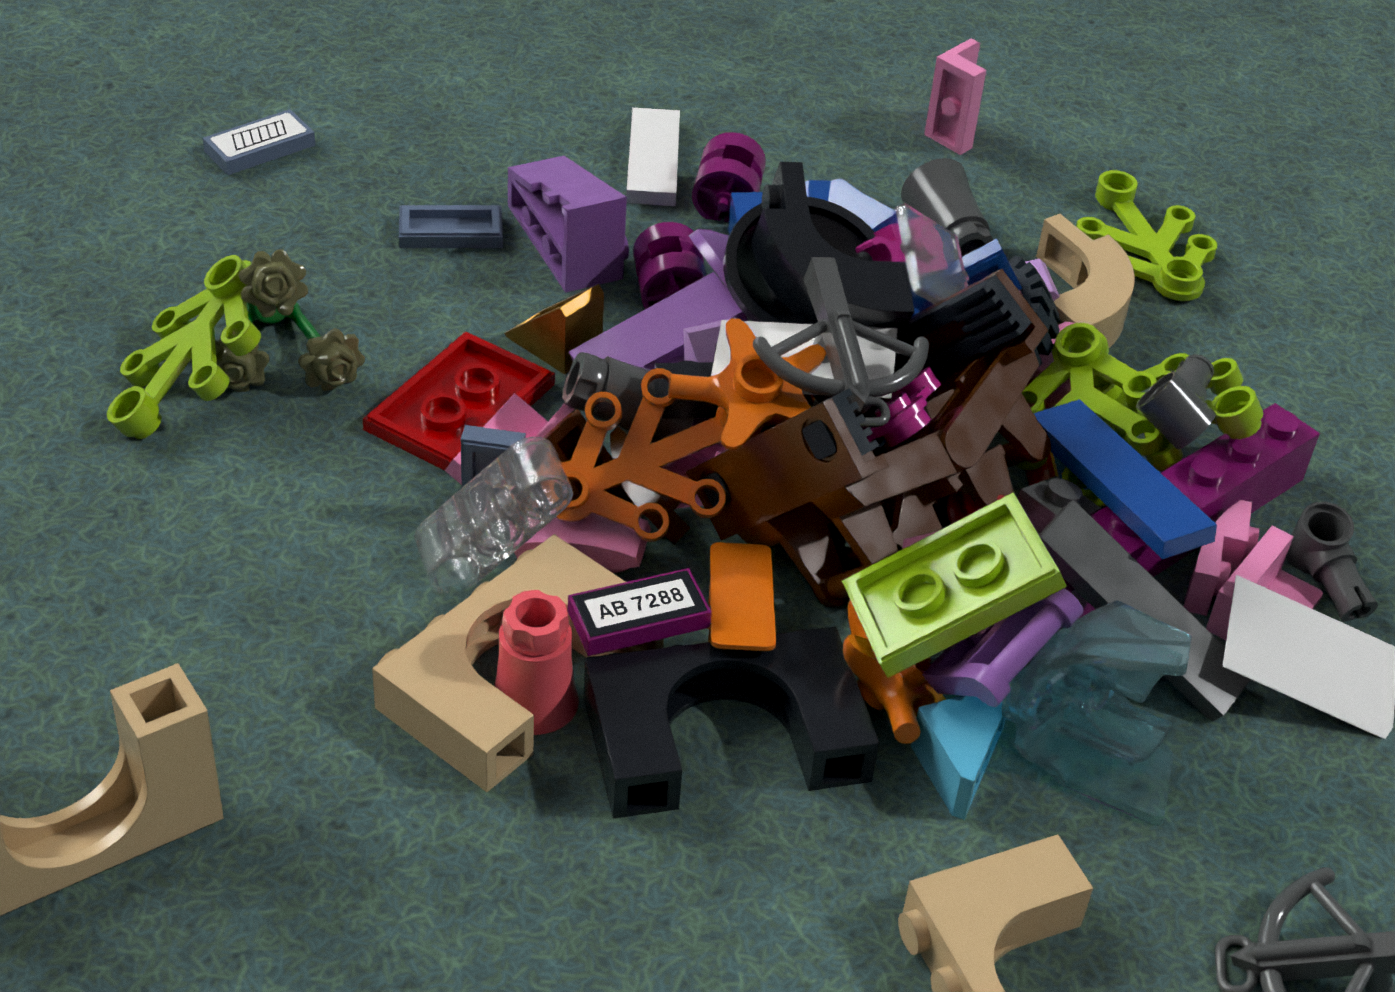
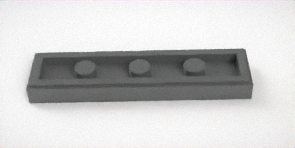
M1074 499L1070 501L1039 534L1062 577L1205 717L1215 721L1224 716L1251 679L1222 667L1225 647Z

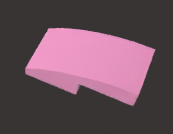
M1239 500L1228 508L1215 522L1217 524L1215 542L1201 547L1187 589L1183 606L1187 611L1207 616L1213 596L1217 597L1221 587L1258 543L1259 528L1250 526L1252 502Z
M545 506L525 508L511 546L516 558H518L523 552L530 549L533 550L555 534L610 572L618 573L629 568L640 567L647 541L639 538L633 529L593 513L583 520L566 522L552 516ZM640 518V528L650 533L651 528L648 520Z

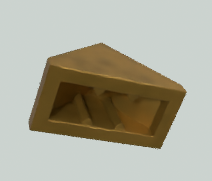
M597 284L541 310L504 334L508 339L562 374H566L570 371L573 363L569 351L603 333L604 292L600 285Z

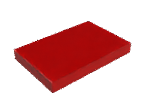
M464 332L363 418V430L445 471L451 461L461 451V436L465 425L484 427L514 393L529 406H532L555 385V373L473 334Z

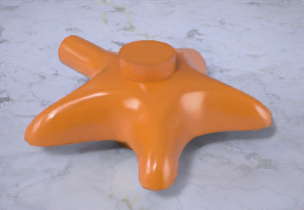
M731 318L726 322V337L730 348V363L719 374L710 377L670 374L668 398L705 401L723 408L728 414V418L722 431L721 444L726 449L736 450L742 447L757 429L778 425L808 410L811 406L803 396L802 389L780 378L760 359L753 348V341L756 337L749 326L741 319ZM815 344L789 357L782 358L796 368L812 374L822 364L826 351L824 347Z
M850 600L848 603V622L851 634L843 642L844 659L858 677L857 684L863 699L876 710L885 708L895 739L903 744L912 743L920 736V728L916 718L918 708L947 700L942 694H938L922 675L931 666V658L928 657L887 678Z

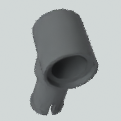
M1198 354L1186 357L1185 361L1182 360L1179 363L1176 372L1172 371L1159 379L1145 392L1136 404V408L1176 449L1184 448L1199 437L1216 416V413L1206 403V388L1214 375L1212 363L1206 357Z
M1326 501L1314 502L1308 505L1302 512L1291 534L1294 537L1286 558L1293 567L1304 573L1311 574L1315 581L1322 583L1332 599L1342 622L1353 620L1352 612L1358 618L1368 617L1377 609L1378 603L1366 587L1355 566L1357 557L1349 545V541L1354 533L1352 517L1337 504Z

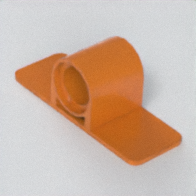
M716 542L710 546L708 606L712 613L710 628L707 629H709L708 642H711L713 647L754 651H771L775 648L776 631L772 554L769 546Z

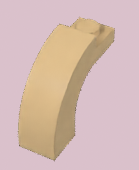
M1061 214L1044 219L1036 257L1041 259L1051 270L1074 288L1060 294V297L1054 301L1060 318V322L1057 324L1060 325L1064 322L1091 324L1105 336L1110 348L1117 341L1124 328L1135 284V274L1128 255L1110 235L1092 240Z

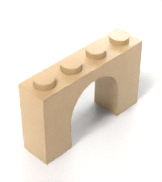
M553 534L533 550L530 549L523 552L513 565L490 582L486 581L480 584L467 599L448 613L435 617L425 630L402 647L393 649L385 654L379 663L372 668L375 709L484 791L488 792L533 755L534 715L486 681L473 668L474 662L480 655L499 644V629L502 624L503 613L511 605L512 597L523 591L540 590L547 595L558 596L566 604L568 610V595L620 584L626 581ZM568 613L569 625L572 630V648L586 658L611 653H627L663 648L664 639L587 656Z
M178 663L110 690L119 734V752L112 769L94 790L74 804L47 815L32 818H12L0 815V916L224 819L208 711Z
M1057 834L909 881L903 913L898 918L899 931L907 950L912 955L921 954L931 971V987L933 992H1005L995 970L994 964L998 959L1020 946L1080 927L1093 887Z

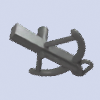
M812 257L804 276V282L818 322L772 347L764 337H757L753 341V348L770 370L799 389L820 396L833 397L850 388L853 395L846 399L849 404L856 401L859 405V408L853 412H867L869 406H875L881 412L880 417L865 418L866 421L860 423V426H883L890 419V409L887 403L878 397L904 388L918 376L927 360L929 342L924 337H918L914 341V346L853 321L835 258ZM857 336L910 359L905 366L891 375L877 379H868ZM815 338L813 345L817 344L824 347L826 355L822 363L830 362L834 379L823 378L804 372L785 361L781 356Z
M1323 867L1295 880L1277 895L1261 921L1257 943L1255 941L1252 942L1243 935H1229L1218 941L1215 946L1217 983L1223 992H1252L1257 983H1261L1263 992H1286L1283 985L1284 981L1353 976L1345 992H1362L1364 988L1367 992H1394L1392 974H1395V931L1365 933L1323 887L1335 880L1334 871L1331 868ZM1310 893L1348 934L1279 941L1280 931L1286 917L1293 907ZM1233 945L1243 947L1230 955L1233 966L1244 969L1247 973L1246 982L1237 986L1230 985L1227 982L1225 950Z

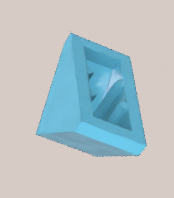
M1012 688L1010 693L997 707L987 705L978 697L961 695L918 708L916 718L920 728V736L911 743V748L952 816L963 820L967 816L1003 731L1013 693Z

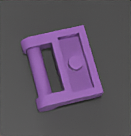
M1062 589L948 647L922 675L938 694L975 696L987 705L997 707L1010 693L1009 683L1061 627L1070 628L1083 614V607L1072 593Z

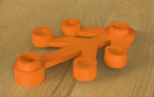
M663 368L652 369L642 379L641 391L643 398L618 458L595 467L607 431L614 429L622 418V408L618 398L609 392H597L586 402L585 415L587 422L571 460L554 465L545 474L540 489L542 502L547 511L559 520L576 522L585 519L593 513L633 529L639 538L648 542L658 541L668 532L669 516L667 511L656 503H645L638 507L605 492L606 490L628 481L689 505L692 511L702 518L715 517L723 510L726 499L725 491L720 483L712 479H702L696 482L661 467L720 443L728 414L723 408L718 407L714 418L651 444L665 407L672 404L675 400L668 398V395L663 398H656L648 392V386L653 380L661 378L669 382L670 374H672ZM599 402H609L614 406L615 414L608 421H598L592 416L594 406ZM762 427L757 429L750 438L760 434ZM568 480L578 481L582 485L580 497L573 501L564 500L559 494L561 485ZM710 488L716 491L719 496V502L715 507L703 509L696 503L695 496L701 489ZM647 512L659 514L663 520L662 527L654 533L643 531L639 526V520L643 514Z

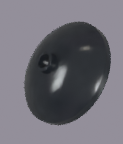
M807 197L812 223L828 244L848 256L873 261L869 253L864 251L856 253L855 251L858 245L875 237L874 231L868 224L851 211L833 202ZM760 203L738 220L729 235L723 257V271L728 290L738 307L751 321L811 324L794 313L776 296L758 268L751 241L762 214Z

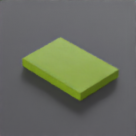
M1014 492L842 581L876 658L887 678L1067 587L1058 567Z

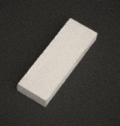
M632 109L626 193L627 203L676 206L680 110Z

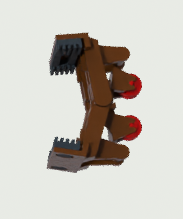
M1000 269L911 317L900 341L914 346V341L918 337H924L928 340V356L922 370L930 367L941 385L925 399L928 404L924 409L931 418V421L906 440L893 447L888 445L883 436L869 442L867 436L872 434L870 427L862 430L860 423L866 421L863 414L855 416L853 411L858 409L859 405L856 401L849 404L846 399L853 395L849 388L748 439L742 447L736 450L728 449L686 471L689 479L696 482L702 479H712L722 485L726 495L724 508L718 515L710 518L721 541L737 534L747 544H762L769 547L781 544L808 581L821 604L826 607L844 605L850 599L842 582L844 579L902 550L904 539L941 530L942 527L938 518L947 527L1013 493L1007 468L1023 461L1036 463L1049 456L1051 452L1050 438L1039 424L1022 394L1039 366L1034 350L1048 332V329L1003 269ZM896 352L894 373L905 366L910 358ZM997 432L1009 441V443L1004 445L999 444L986 450ZM704 488L697 493L705 509H711L719 502V496L713 489ZM882 505H884L886 510L888 511L886 515L884 513ZM835 524L851 547L846 555L852 563L856 562L860 566L844 572L828 527L829 525Z

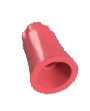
M540 590L523 591L513 596L511 605L504 610L502 624L499 629V657L494 683L497 689L534 715V735L551 733L564 727L573 719L579 705V697L573 676L572 630L569 625L566 604L558 596L547 595Z

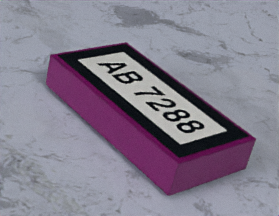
M689 568L568 595L567 611L587 656L710 628L712 612Z

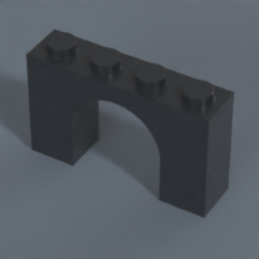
M836 626L776 634V646L771 651L719 649L713 647L711 642L627 653H611L585 658L583 698L613 819L679 810L683 770L670 725L682 712L690 707L712 700L747 702L766 710L776 717L790 735L808 791L872 782L879 741L854 673L844 659L843 643Z

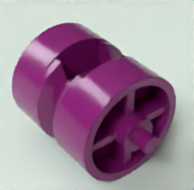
M728 132L713 137L706 144L692 190L694 207L703 218L721 221L722 213L724 212L726 213L724 222H729L731 192L760 191L766 158L761 146L755 140L741 133Z
M662 222L645 229L634 243L633 257L641 299L645 309L707 276L703 256L689 237L694 231L684 224Z

